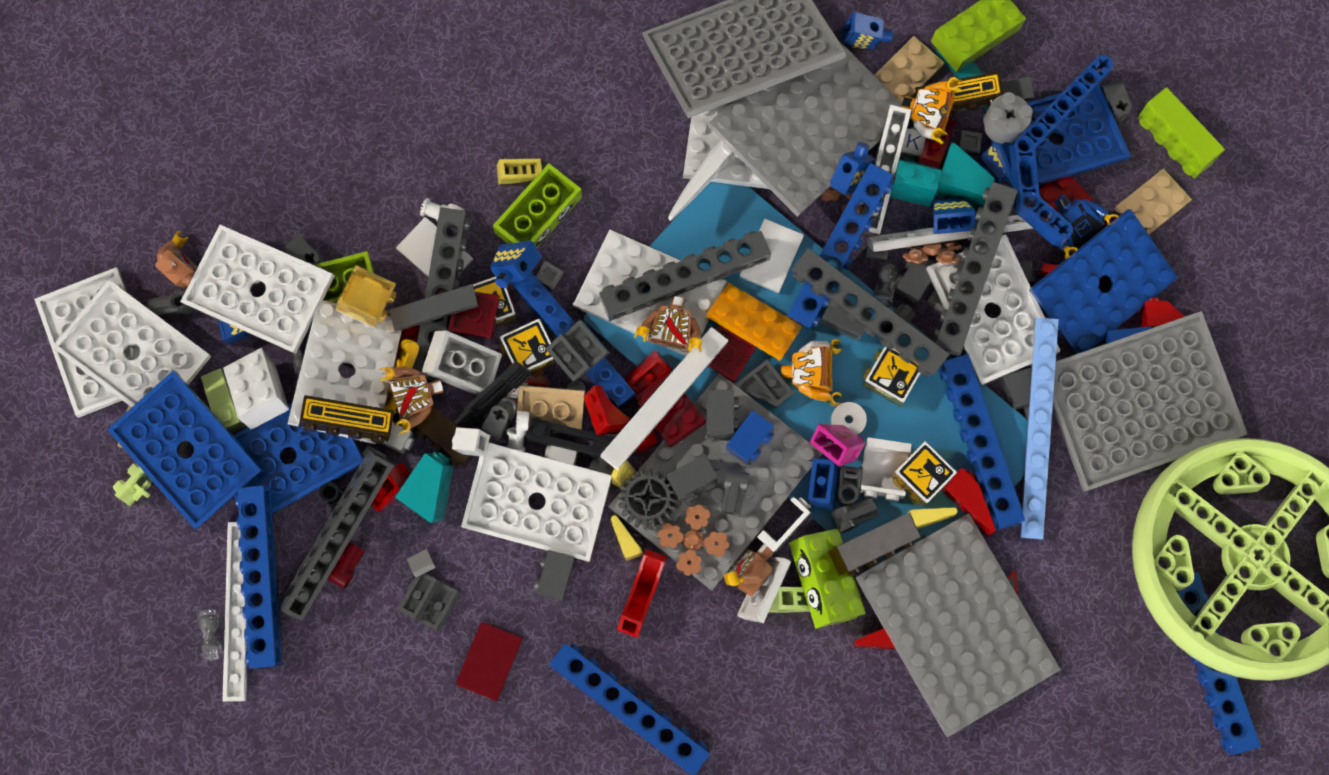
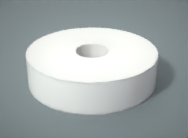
M845 402L838 405L831 416V425H844L856 435H859L864 430L867 422L866 413L863 408L853 402ZM851 417L853 422L846 423L845 418Z

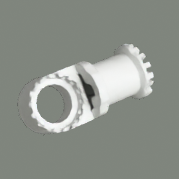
M426 198L422 203L423 207H421L420 216L424 217L426 215L436 219V222H438L440 207L464 209L454 204H448V206L445 204L439 205Z
M517 411L516 427L507 429L509 440L506 447L525 452L524 437L528 432L530 412Z

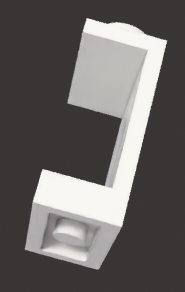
M868 437L864 447L863 474L859 493L864 494L866 498L886 497L887 501L899 502V499H903L906 491H904L905 482L895 471L908 459L912 444Z
M793 497L791 499L804 513L778 541L764 530L757 536L773 552H777L812 514L809 511L811 506L803 498L800 497L797 500Z

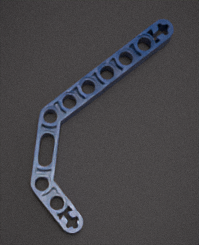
M1107 55L1098 56L1017 138L1010 149L1013 188L1018 190L1014 200L1016 213L1054 246L1064 245L1072 235L1073 227L1039 195L1035 150L1107 77L1113 68V61ZM1020 166L1025 167L1028 171L1029 187L1022 184ZM1024 202L1030 204L1031 207L1026 206ZM1041 217L1046 218L1047 221H1043Z

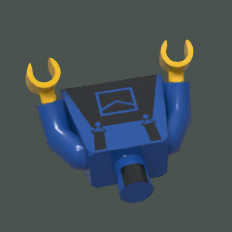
M1065 194L1056 198L1054 203L1059 208L1058 213L1073 227V233L1066 243L1058 246L1062 252H1066L1065 260L1070 257L1069 253H1074L1078 250L1076 247L1105 225L1103 221L1106 220L1107 225H1109L1111 220H1115L1119 216L1116 214L1110 215V212L1102 206L1086 199H1073L1070 202Z

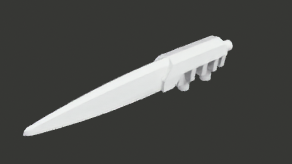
M722 140L705 158L684 188L669 214L668 219L670 221L689 205L733 158V151Z

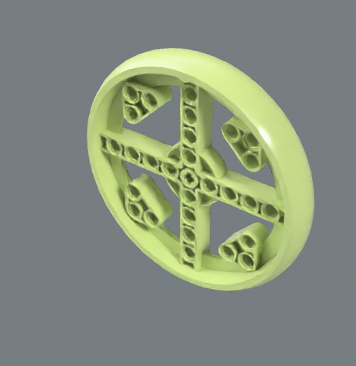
M1236 438L1216 441L1198 447L1171 463L1158 476L1145 495L1136 517L1132 540V558L1138 587L1148 610L1164 633L1178 647L1208 667L1228 675L1250 680L1270 681L1295 678L1317 671L1329 664V617L1327 615V610L1329 611V596L1290 567V552L1284 540L1314 499L1329 516V467L1313 456L1289 445L1264 439ZM1235 462L1241 465L1242 470L1236 467ZM1269 474L1279 476L1295 484V487L1265 526L1252 524L1239 527L1191 490L1202 481L1215 475L1217 476L1213 481V488L1217 493L1223 495L1258 492L1269 483ZM1253 476L1260 480V484L1254 481ZM1222 478L1227 479L1230 486L1225 485ZM1302 488L1308 491L1309 496L1303 493ZM1179 496L1183 497L1187 503L1182 504L1179 500ZM1290 504L1295 506L1296 512L1290 508ZM1197 510L1204 514L1205 519L1198 516ZM1174 511L1222 548V564L1227 576L1196 617L1186 607L1177 591L1188 587L1194 580L1188 541L1181 535H1175L1166 542L1169 523ZM1277 520L1283 523L1284 528L1278 525ZM1215 525H1219L1223 533L1218 532ZM1329 525L1317 532L1316 542L1323 574L1329 578V538L1327 536ZM1265 537H1268L1271 540L1272 545L1268 544L1265 541ZM1234 539L1240 542L1241 547L1235 545ZM1171 543L1179 547V552L1172 549ZM1159 560L1166 563V569L1159 565ZM1271 567L1276 569L1278 576L1273 575ZM1240 570L1246 573L1247 578H1243L1240 575ZM1177 574L1184 577L1185 583H1181L1177 579ZM1289 582L1295 584L1296 590L1290 587ZM1227 586L1233 589L1234 595L1228 593ZM1274 588L1321 625L1317 631L1298 641L1300 629L1292 622L1253 625L1242 633V644L1231 641L1215 632L1246 589L1266 590ZM1308 596L1314 599L1315 605L1309 602ZM1214 603L1220 605L1221 612L1216 611ZM1201 620L1208 623V629L1203 628ZM1283 630L1289 633L1290 639L1285 638ZM1251 632L1256 633L1258 642L1253 640ZM1270 647L1275 648L1277 656L1272 655Z

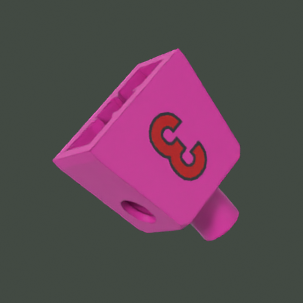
M818 424L810 441L814 447L838 466L856 461L865 444L861 436L856 435L846 426Z

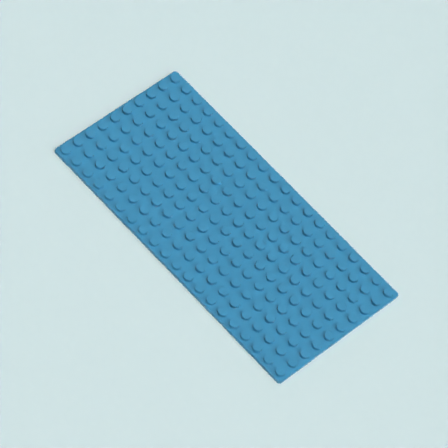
M710 182L649 246L683 261L684 257L690 254H695V256L701 254L708 247L715 246L717 248L729 239L738 240L743 238V235L748 232H759L764 219L803 234L802 242L779 293L740 278L741 272L722 278L727 281V284L729 282L786 317L804 285L793 277L795 274L792 272L793 266L807 248L820 256L823 250L750 187ZM741 248L739 250L743 255L750 253L748 248ZM726 255L719 257L722 262H729L731 260ZM828 262L834 268L838 269V266L835 262ZM701 263L699 267L702 270H708L710 265ZM842 270V274L891 311H895L885 300L878 299L877 294L849 270ZM646 286L642 293L649 292L650 288ZM840 286L837 289L833 287L831 293H837L840 290ZM850 295L846 297L851 304H857L855 296ZM810 299L805 302V308L808 310H814L817 307L815 300ZM822 307L819 313L822 317L827 309L825 307ZM869 309V312L873 314L871 317V319H873L875 317V313L872 309ZM589 313L584 316L586 324L636 367L655 350L672 367L673 370L670 373L685 358V356L661 345L649 343L648 340L643 342V337L637 336L634 338V333ZM710 319L702 337L711 327L716 330L719 324ZM820 320L817 327L812 326L810 330L804 326L802 327L781 361L757 347L740 376L733 383L736 384L765 360H768L782 377L781 367L783 365H792V355L799 352L806 344L811 341H828L831 343L832 340L839 339L840 344L833 346L836 349L840 348L842 350L837 355L832 354V391L829 394L839 392L842 397L833 396L834 402L840 404L853 402L863 408L866 413L867 422L859 436L863 438L864 443L868 437L912 444L911 453L908 455L909 458L926 441L956 472L961 468L965 471L969 470L973 474L975 472L973 463L970 464L967 457V451H969L967 444L961 440L960 430L962 429L960 423L954 419V406L952 401L949 402L946 389L948 388L946 382L940 378L939 369L933 377L929 374L925 377L920 373L904 403L865 381L885 347L878 342L876 334L872 337L864 332L860 342L821 324ZM911 322L909 323L911 326H913L915 329H917L919 332H921L923 335H925L922 331H920V330H919L916 326H914ZM883 330L884 333L891 332L889 330ZM901 335L898 337V343L906 347L910 344V339L906 335ZM920 348L916 350V357L920 360H925L928 357V353L925 349ZM949 355L946 360L952 359L953 357ZM708 367L685 392L693 404L718 376V373ZM954 377V382L957 385H964V380L961 377ZM782 378L794 395L779 407L772 406L747 394L809 443L818 424H831L832 413L837 407L831 406L828 401L823 402L804 395L799 391L798 387L793 385L792 378ZM984 384L980 386L1015 487L1024 476L1028 420ZM961 398V402L963 405H971V401L969 398ZM851 417L845 418L846 423L853 422ZM968 418V423L971 426H978V421L975 418ZM975 439L978 447H985L983 439ZM865 444L858 459L845 464V466L855 468L862 466ZM823 454V455L821 456V458H820V459H828V460H830V459H829L827 456H825L824 454ZM982 459L984 467L992 468V462L989 459ZM812 469L788 497L790 500L793 497L797 500L801 497L808 503ZM992 479L989 481L991 488L999 489V483L996 480ZM905 483L904 491H906L903 499H899V502L887 501L886 497L877 496L875 499L872 498L879 515L857 524V527L840 533L844 544L907 514L909 510L957 509V514L954 517L917 529L921 537L923 535L927 537L966 514L941 490L926 503ZM845 491L842 493L845 500L853 499V495L850 492ZM859 493L855 504L869 498L864 497V494ZM837 494L834 510L841 508V506L837 502ZM998 500V501H997V503H996L997 507H998L999 504L1002 502L1001 500ZM812 507L809 509L812 512L809 517L824 530L837 529L831 512L834 510ZM921 537L913 540L914 544L917 543L921 539ZM901 547L895 549L897 553L903 551ZM882 555V556L878 557V560H879L878 563H876V564H874V565H872V566H870V567H868V568L871 569V568H873L874 566L880 564L881 562H883V561L889 559L890 557H888V558L885 559L884 556Z

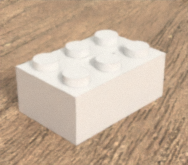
M447 330L435 331L421 373L478 396L494 381L502 354Z
M262 348L223 368L237 417L250 430L289 410L275 362Z

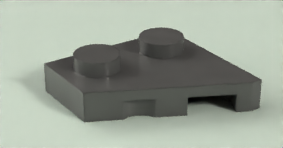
M765 360L734 384L743 392L775 407H779L794 395L793 391L768 360Z

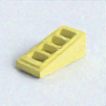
M541 158L499 159L497 163L499 184L533 181L542 171ZM530 165H534L535 174H531ZM522 166L526 167V174H523ZM513 167H517V174H514ZM505 168H508L509 174H505Z
M627 460L618 471L614 468L611 475L613 485L619 488L620 486H626L624 480L626 478L631 480L632 473L636 474L635 469Z
M957 509L909 510L908 513L916 528L919 529L954 517L957 514Z
M616 515L611 516V523L625 560L628 561L643 555L642 549Z

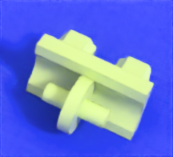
M134 463L127 472L131 477L126 482L121 479L113 486V489L116 491L115 496L128 506H131L135 500L138 501L142 495L149 498L150 494L146 490L152 485V480L139 465Z

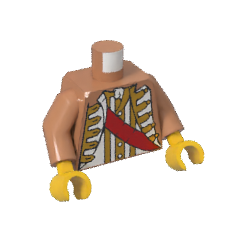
M177 231L172 241L167 242L158 250L155 267L175 285L187 289L198 266L177 249V247L182 248L188 239V236L186 238L179 237L182 231Z
M674 296L670 307L661 305L659 310H654L643 321L641 326L636 328L634 338L641 335L644 337L643 342H646L648 338L649 343L691 352V348L696 347L699 349V352L702 351L701 331L696 319L691 317V312L683 310L684 298Z
M405 366L379 368V371L384 370L386 377L380 378V380H389L401 418L394 426L402 425L403 431L399 432L401 435L421 424L431 413V406L434 405L431 396L443 393V387L440 380L427 383L425 375H421L419 370Z
M765 544L756 553L749 549L745 550L730 570L724 574L726 584L735 586L752 597L772 571V567L767 563V560L774 552Z

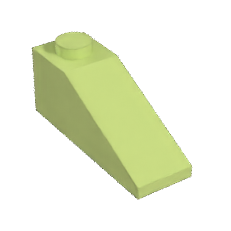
M220 368L201 376L212 413L230 433L244 428V423L237 417L230 389L222 369Z
M780 587L768 613L810 612L803 587Z

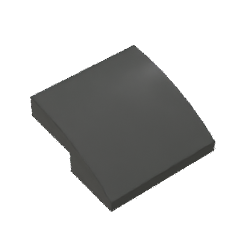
M582 320L574 324L565 334L558 336L546 348L573 382L591 370L610 353Z
M424 573L413 580L397 610L440 632L461 593Z

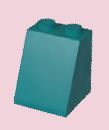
M951 143L941 168L942 172L935 196L941 198H964L974 209L983 208L986 200H982L986 187L991 188L995 178L959 146Z
M899 157L890 198L930 207L938 189L942 170Z
M441 452L425 453L395 498L430 523L442 522L445 518L454 468L449 463L450 458Z

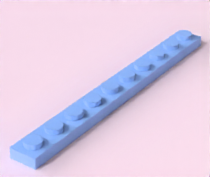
M1035 318L1022 511L1025 521L1020 527L1021 538L1043 539L1059 319Z

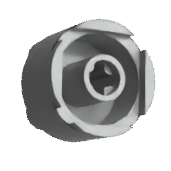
M1007 92L997 97L991 103L983 118L984 130L988 137L995 142L1002 144L1004 142L1013 143L1029 126L1033 110L1021 97Z

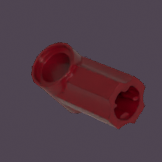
M349 542L327 580L342 589H346L354 576L353 571L365 551Z

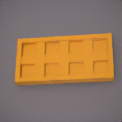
M729 282L706 315L707 318L779 361L782 360L803 327Z

